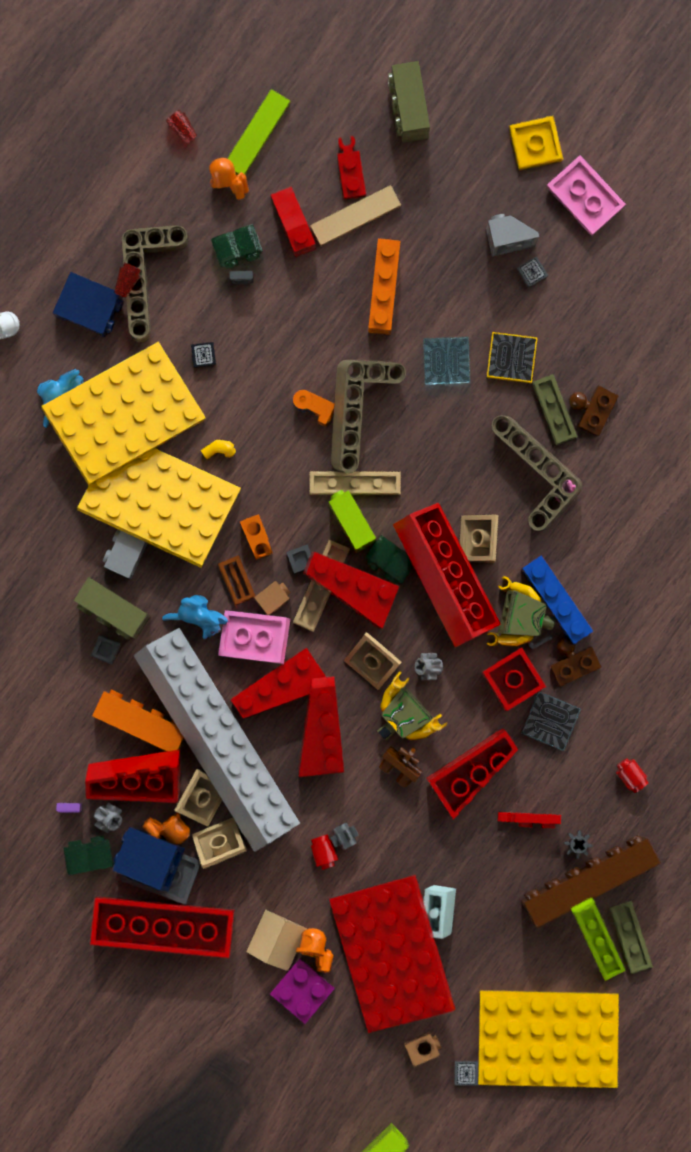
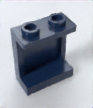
M70 272L53 310V315L61 320L65 319L94 331L105 338L106 334H110L115 324L113 318L116 312L119 313L121 311L124 300H122L120 292Z
M129 827L122 837L123 844L120 852L114 858L113 871L158 890L169 892L185 848L156 838L139 829Z

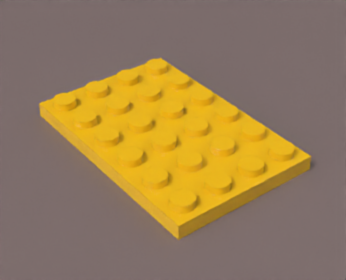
M159 342L41 407L88 485L199 424L206 418Z
M154 448L89 485L77 510L202 568L241 488Z
M480 990L478 1085L617 1088L619 994Z

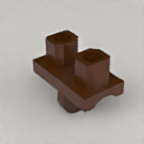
M390 746L382 756L383 760L379 766L387 774L394 767L402 772L396 781L404 788L412 781L415 783L423 772L416 766L419 760L413 756L416 752L415 748L408 752L403 747L397 751Z

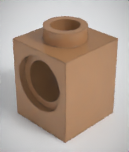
M274 581L254 598L266 614L271 616L290 601L288 595L291 592L283 582L278 584Z
M430 1031L405 1042V1047L414 1067L440 1056L438 1049L442 1047L437 1036L432 1037ZM422 1042H427L431 1046L430 1051L426 1054H421L417 1050L418 1045Z

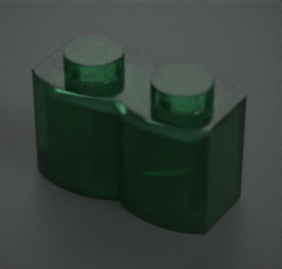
M254 224L211 239L221 267H226V269L238 266V262L247 259V261L256 260L260 257L259 254L263 253Z
M380 535L364 557L367 560L366 565L376 572L380 569L386 574L384 578L395 585L396 583L401 585L414 568L408 554L382 535Z
M103 835L90 838V843L82 844L81 840L68 842V847L63 848L68 875L114 867L110 839L105 840Z

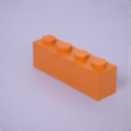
M378 238L368 333L391 335L400 241Z
M112 689L109 693L103 692L92 715L93 717L165 751L180 749L185 738L173 719L172 722L163 719L165 714L155 709H152L151 712L142 709L144 704L131 699L129 703L122 699L123 694Z

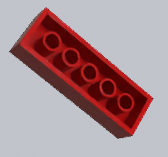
M439 502L411 513L393 524L455 647L501 625Z
M96 897L90 945L229 958L235 910Z

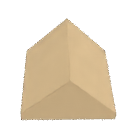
M470 515L461 517L460 545L469 562L494 564L496 561L498 515Z
M367 632L344 660L377 690L382 687L402 663Z
M199 769L196 770L175 811L203 825L209 826L222 802V798L205 772Z
M234 818L192 834L203 869L247 851Z
M265 910L246 952L267 964L288 971L297 953L296 948L300 946L302 932L307 928Z

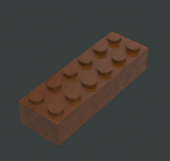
M636 835L626 840V846L622 848L615 846L605 852L607 856L601 859L596 856L586 861V867L582 869L575 867L565 872V878L561 880L554 878L546 882L544 889L538 891L535 888L525 893V898L521 901L534 926L538 928L571 911V908L590 898L594 899L660 864L661 862L649 839Z

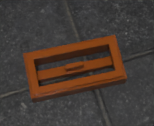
M239 555L218 563L234 605L237 606L254 599L256 595ZM233 562H237L250 595H245L232 564ZM226 565L229 566L242 597L240 599H237L224 566Z

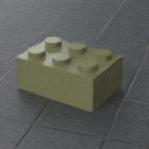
M419 61L392 65L391 73H388L389 93H394L391 104L393 115H398V117H395L397 137L401 136L402 143L429 139L430 124Z
M89 577L74 599L78 603L76 608L89 616L92 613L96 614L98 622L108 628L112 625L117 628L115 632L127 640H130L131 637L137 639L151 617Z

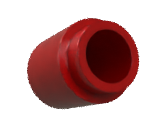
M625 758L617 765L618 770L615 773L628 790L636 793L649 783L646 779L647 775L634 759L629 760Z
M324 835L311 839L312 845L310 848L316 867L321 866L322 870L334 867V862L338 861V857L329 836Z

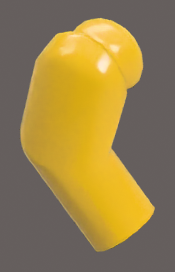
M215 440L203 448L201 452L206 459H209L216 453H222L227 458L235 455L236 449L230 441Z

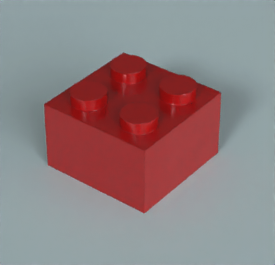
M522 648L482 672V675L505 711L510 710L546 687Z

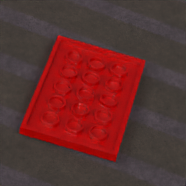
M416 875L329 899L368 1033L456 1010Z

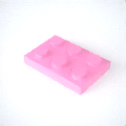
M581 155L546 186L591 236L626 205Z
M225 610L224 616L228 622L222 626L218 656L284 664L290 618Z

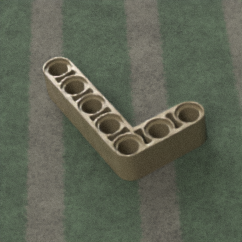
M181 226L130 229L122 236L128 325L132 338L137 342H146L151 336L145 253L176 251L187 247L189 238L186 230ZM181 233L184 235L181 242L172 241L173 235ZM154 235H159L161 241L158 244H151L150 238ZM131 237L139 239L136 246L127 245V241ZM138 259L141 263L138 268L132 269L129 267L130 261ZM136 281L141 282L142 288L140 290H131L132 283ZM138 303L144 305V310L141 313H134L132 311L134 305ZM138 326L146 327V332L141 336L134 334V330Z
M343 360L338 364L331 464L334 469L353 473L358 468L364 382L400 383L406 376V369L402 364L389 361ZM352 366L353 373L349 376L348 370ZM371 367H373L374 372L373 375L370 377L369 370ZM393 368L394 375L391 377L390 370ZM349 389H351L352 394L351 397L348 399L347 392ZM350 412V419L346 421V414ZM348 434L349 440H348V442L345 444V443H344V438H345V436ZM347 457V464L343 467V460Z
M503 415L497 416L492 421L491 427L493 432L554 487L528 518L529 526L537 531L547 530L581 493L582 482L513 418ZM502 420H506L509 425L505 432H501L499 429V424ZM519 435L525 437V444L522 447H518L515 442ZM535 450H540L542 453V458L539 462H534L532 459V454ZM552 465H556L559 469L558 475L554 478L549 475V468ZM569 480L574 481L576 485L572 493H569L565 487ZM554 497H557L561 503L557 510L552 509L550 505ZM539 514L545 517V524L542 527H539L535 522Z

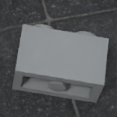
M117 529L112 540L115 544L112 550H107L103 558V562H105L104 567L131 580L148 543Z

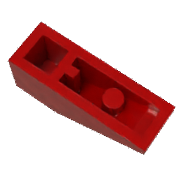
M292 187L271 194L272 201L295 258L316 250L312 233Z

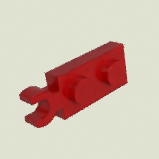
M350 136L351 144L348 146L342 143V138L338 139V146L343 151V153L337 154L344 200L366 196L360 151H353L355 147L354 136Z
M498 812L497 821L519 822L518 827H532V823H542L541 828H555V824H561V815Z

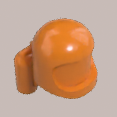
M218 158L210 164L211 187H230L236 199L245 198V193L249 192L247 177L242 172L236 175L232 161L227 158Z
M178 812L170 816L163 823L149 817L142 826L147 834L159 839L162 838V835L169 843L174 845L184 843L190 835L189 826L180 818L181 814Z
M315 928L304 930L301 935L300 947L296 948V952L314 957L316 959L317 972L330 973L333 954L331 950L327 949L325 951V934Z

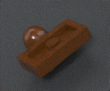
M599 385L596 387L590 401H587L585 394L582 392L571 394L569 398L570 406L575 410L585 409L577 427L598 437L619 395Z
M562 637L557 643L559 652L566 655V658L550 665L560 687L602 668L592 646L574 653L575 644L573 645L568 637Z

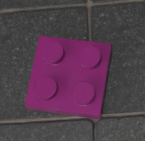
M299 958L271 991L270 995L306 1024L335 988Z

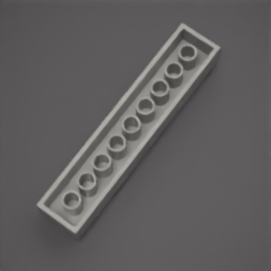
M180 628L146 645L134 655L136 661L254 852L299 825L300 822Z

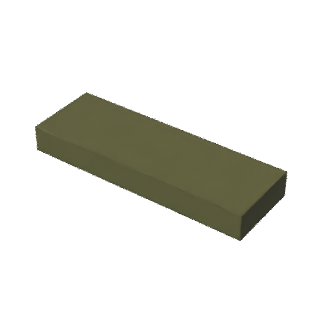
M554 374L533 381V388L555 446L576 439L575 429Z
M632 901L609 907L630 974L652 968L653 965Z

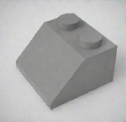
M504 214L491 217L492 220L488 221L486 233L492 256L537 245L539 239L538 232L511 215L506 217Z

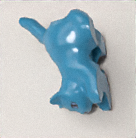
M73 369L62 374L58 381L47 380L38 386L37 393L42 398L43 404L81 385L84 378L79 375V370ZM44 416L43 426L47 428L49 420Z
M201 595L182 599L178 613H168L162 617L164 621L182 620L201 627L203 639L210 638L219 633V624H226L228 622L227 618L221 613L208 610V600Z

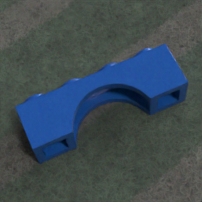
M542 555L521 569V572L548 606L560 629L571 640L573 645L593 632Z

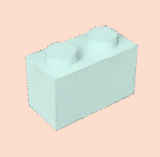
M433 885L425 889L424 905L433 935L436 938L443 939L452 934L455 888Z

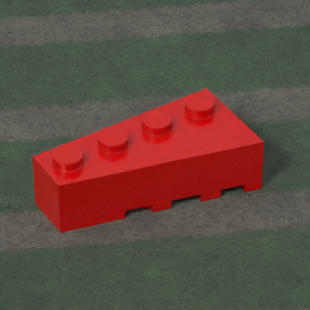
M311 552L303 574L334 595L342 603L349 606L357 614L364 617L375 627L383 629L399 586L317 552Z
M305 648L230 700L242 718L246 719L308 696L311 679L324 678L326 676L311 653Z
M334 676L311 679L298 764L299 777L344 772Z
M502 728L426 779L454 820L482 787L484 788L495 773L518 751V748L507 731Z
M180 749L88 764L85 780L86 799L178 803L181 786Z

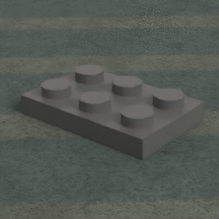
M183 854L169 892L158 890L125 875L122 876L121 881L186 905L201 862L199 859Z

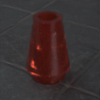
M177 110L166 120L168 128L187 144L198 136L185 112L182 113L180 110Z
M124 262L123 267L119 269L114 293L126 298L141 277L139 275L141 269Z

